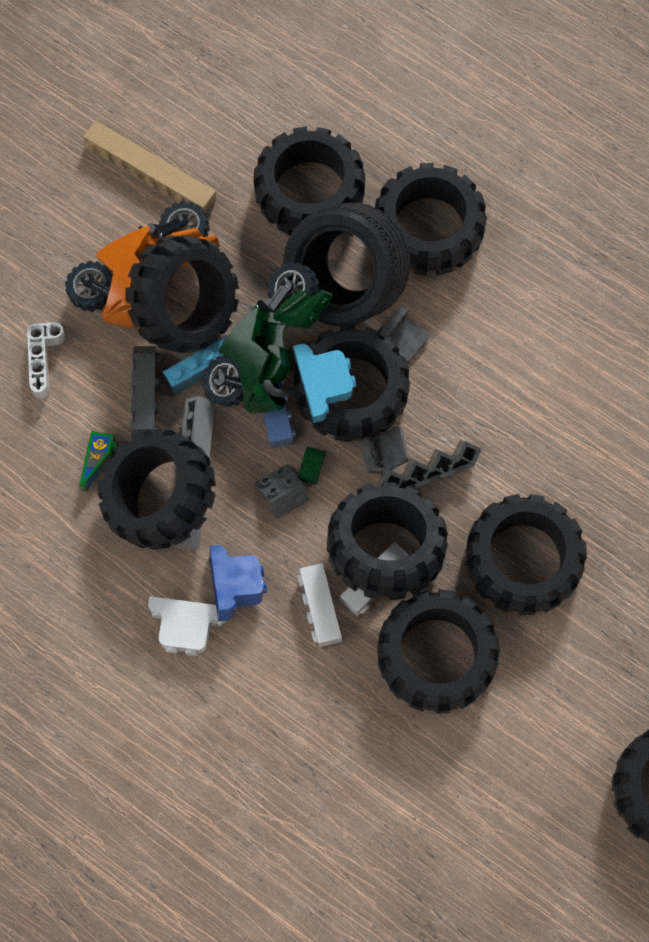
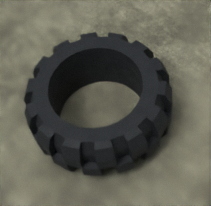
M307 126L294 128L293 134L290 135L284 132L272 140V147L267 145L257 159L258 165L254 168L253 179L256 203L260 205L261 213L267 221L272 224L275 222L277 229L288 235H291L295 227L304 218L316 211L343 203H363L366 174L363 170V161L358 151L355 149L351 150V143L339 134L336 137L331 136V130L317 127L316 131H308ZM305 162H316L328 166L337 173L342 181L341 187L333 196L325 201L313 204L300 203L288 198L279 189L277 183L285 171L294 165Z
M421 163L419 169L413 170L410 166L397 172V178H390L380 190V197L375 202V208L386 213L402 231L408 245L410 267L414 268V274L427 276L428 271H436L437 275L452 272V267L455 265L458 268L462 267L472 259L473 252L479 250L484 238L487 216L485 215L486 204L482 194L479 191H475L476 184L466 175L458 176L457 169L445 164L442 169L434 167V163ZM433 198L444 201L452 206L459 214L463 225L455 234L446 239L423 241L408 234L399 224L397 215L407 204L415 200Z
M171 235L156 241V245L150 244L139 255L141 259L139 264L134 263L128 274V277L131 278L130 288L125 287V301L131 304L128 314L134 327H139L138 332L146 341L157 345L161 349L180 353H192L200 348L205 349L218 340L217 334L226 333L232 323L229 320L232 312L237 311L239 299L235 298V290L239 289L236 274L230 271L233 265L224 252H220V249L215 244L206 239L186 235ZM188 262L198 277L199 298L190 317L176 326L170 319L166 309V288L175 270Z
M355 325L341 326V331L337 332L329 329L319 334L318 340L315 343L309 342L307 344L312 349L313 355L339 350L344 354L345 359L355 358L369 362L381 372L387 385L381 397L371 405L360 409H344L331 403L328 404L329 413H327L326 418L323 421L313 423L296 363L294 391L298 402V409L304 419L309 420L313 424L315 430L324 436L328 433L335 436V440L349 442L350 438H361V440L363 438H375V433L379 431L386 432L396 423V418L403 414L407 404L410 381L406 358L400 355L399 347L390 338L384 340L380 337V332L366 327L365 331L355 330Z
M155 429L153 432L147 430L132 435V441H123L114 449L116 452L115 456L111 461L107 459L102 469L105 475L103 481H98L97 494L99 499L103 500L99 503V507L104 521L108 523L110 530L117 536L140 548L148 547L151 550L169 548L171 543L174 545L181 544L191 537L189 533L193 529L199 530L207 520L204 517L207 508L212 509L215 493L211 491V487L216 486L209 457L201 447L173 430ZM174 462L177 470V480L170 499L154 514L140 517L137 500L139 490L145 478L158 466Z
M383 482L382 487L375 488L373 484L359 488L356 496L350 493L338 504V508L332 513L328 525L327 551L329 553V562L334 572L338 576L342 575V582L356 592L359 588L364 591L365 597L376 600L379 599V596H389L390 601L404 599L407 592H411L413 595L428 587L429 581L436 579L443 567L448 546L446 523L443 517L439 516L440 511L429 498L423 500L420 491L407 486L406 490L396 487L397 483ZM392 523L410 531L416 537L421 547L414 554L406 558L382 560L365 553L356 544L353 537L358 531L368 525Z
M519 494L504 497L502 502L490 504L482 511L478 520L474 521L469 532L465 550V565L469 578L473 579L476 584L475 589L484 599H490L495 603L496 608L507 613L509 610L518 611L520 615H535L538 611L544 610L548 612L560 606V603L569 598L576 589L585 570L587 547L586 542L582 540L581 534L583 531L577 520L574 518L570 519L566 514L567 509L556 501L554 504H550L544 501V496L534 494L520 498ZM525 525L537 528L546 533L555 543L560 556L559 571L550 579L538 584H521L512 581L498 570L492 559L490 549L492 540L509 527Z
M439 589V592L429 593L428 590L413 594V597L407 601L402 600L391 610V614L387 620H384L379 633L377 646L378 666L382 678L389 685V690L398 699H403L410 704L409 707L419 711L430 710L435 711V714L450 713L451 710L463 709L469 706L486 691L498 667L500 646L499 637L496 636L494 631L495 625L489 615L483 613L477 607L478 603L467 596L464 598L456 596L454 591ZM430 620L447 621L459 627L468 636L473 647L474 664L472 668L460 679L445 684L430 683L417 677L406 665L401 651V643L413 627Z
M648 729L645 733L636 737L619 757L615 773L612 776V790L615 794V808L619 817H623L627 823V829L637 839L642 838L649 843V805L643 796L641 788L642 772L646 762L649 760Z

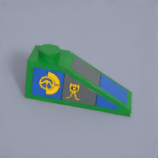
M91 431L79 484L82 491H86L102 472L107 459L111 461L113 452L116 453L114 449L118 447V441H116L114 434Z

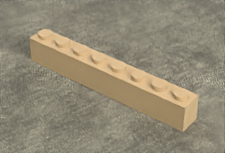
M95 121L83 136L85 146L90 151L100 153L104 159H110L119 168H125L130 171L134 177L142 178L149 186L157 187L164 195H170L175 198L178 203H181L180 201H186V203H189V201L194 202L195 205H200L202 210L207 213L216 201L215 190L98 121Z

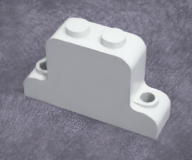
M149 597L148 607L152 617L162 619L159 642L168 653L176 654L177 651H181L189 656H197V654L204 653L207 649L210 627L221 626L226 623V621H218L216 605Z

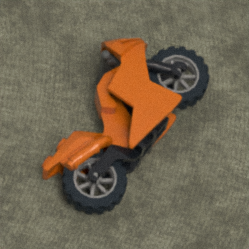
M180 201L181 203L179 204L176 202L172 204V207H167L165 213H162L159 225L150 223L145 227L139 226L138 230L128 233L106 245L96 253V257L101 262L87 261L85 264L82 262L78 267L72 269L71 274L67 275L65 290L70 301L76 308L80 307L82 311L89 310L94 312L96 309L101 310L105 306L102 312V318L105 323L123 328H139L134 327L128 314L131 304L125 301V287L130 288L131 278L128 277L132 265L134 263L139 264L141 261L139 255L150 244L156 245V241L171 235H186L206 239L219 247L220 244L217 236H208L210 226L205 211L202 210L200 205H195L194 202L189 201V203H186V201ZM192 218L197 220V222L189 223ZM188 262L182 264L183 266H186V267H187V266H190V264H189ZM102 278L104 282H98V279ZM79 286L85 287V288L81 289L80 291H78V287H79Z

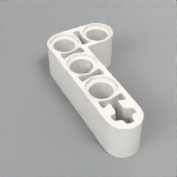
M55 322L34 324L27 331L29 384L33 395L38 399H43L49 394L47 346L60 345L65 341L66 337L63 327ZM54 332H60L59 335L52 336ZM36 333H41L39 337H33ZM38 350H41V351H42L41 354H39V355H34V353H35L36 351H38ZM37 368H43L41 372H35Z

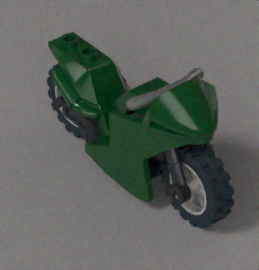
M295 262L284 263L280 268L275 269V273L271 275V281L267 287L269 289V292H267L268 297L271 299L258 300L256 306L249 307V312L238 322L220 346L219 353L223 357L218 356L216 360L210 361V365L204 370L205 376L203 375L202 381H204L202 387L206 391V397L210 398L211 402L232 407V405L237 406L239 402L244 401V408L250 414L270 413L284 408L286 404L284 397L295 393L293 387L284 390L279 389V384L286 379L292 369L291 353L284 345V331L287 326L309 329L318 321L319 315L330 304V300L333 297L331 293L324 290L319 292L317 286L319 281L315 278L316 274L311 271L312 269ZM294 276L293 281L291 282L289 278ZM300 276L302 278V281L297 283L298 277ZM234 369L236 374L231 376L232 370ZM225 388L227 390L226 395L222 394Z

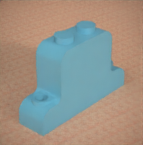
M305 344L293 346L294 356L313 423L323 421L327 413H329L328 404L351 398L353 387H356L355 378L350 376L349 369H351L349 358L345 359L344 354L339 350L313 355L312 349Z

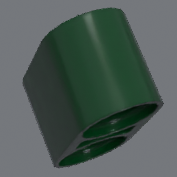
M306 447L298 474L300 481L317 485L326 451Z

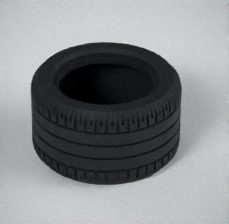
M343 203L316 211L304 218L295 227L285 246L283 264L295 262L309 267L316 274L315 278L319 281V285H317L319 292L324 290L333 295L330 304L319 315V322L332 326H352L384 312L398 300L408 281L410 253L408 252V245L402 231L386 213L367 204ZM345 232L358 237L365 244L371 255L373 276L367 289L358 291L347 289L341 286L330 273L328 267L330 246L339 235ZM294 276L289 278L291 282L293 281ZM300 276L298 277L297 283L302 281V278Z

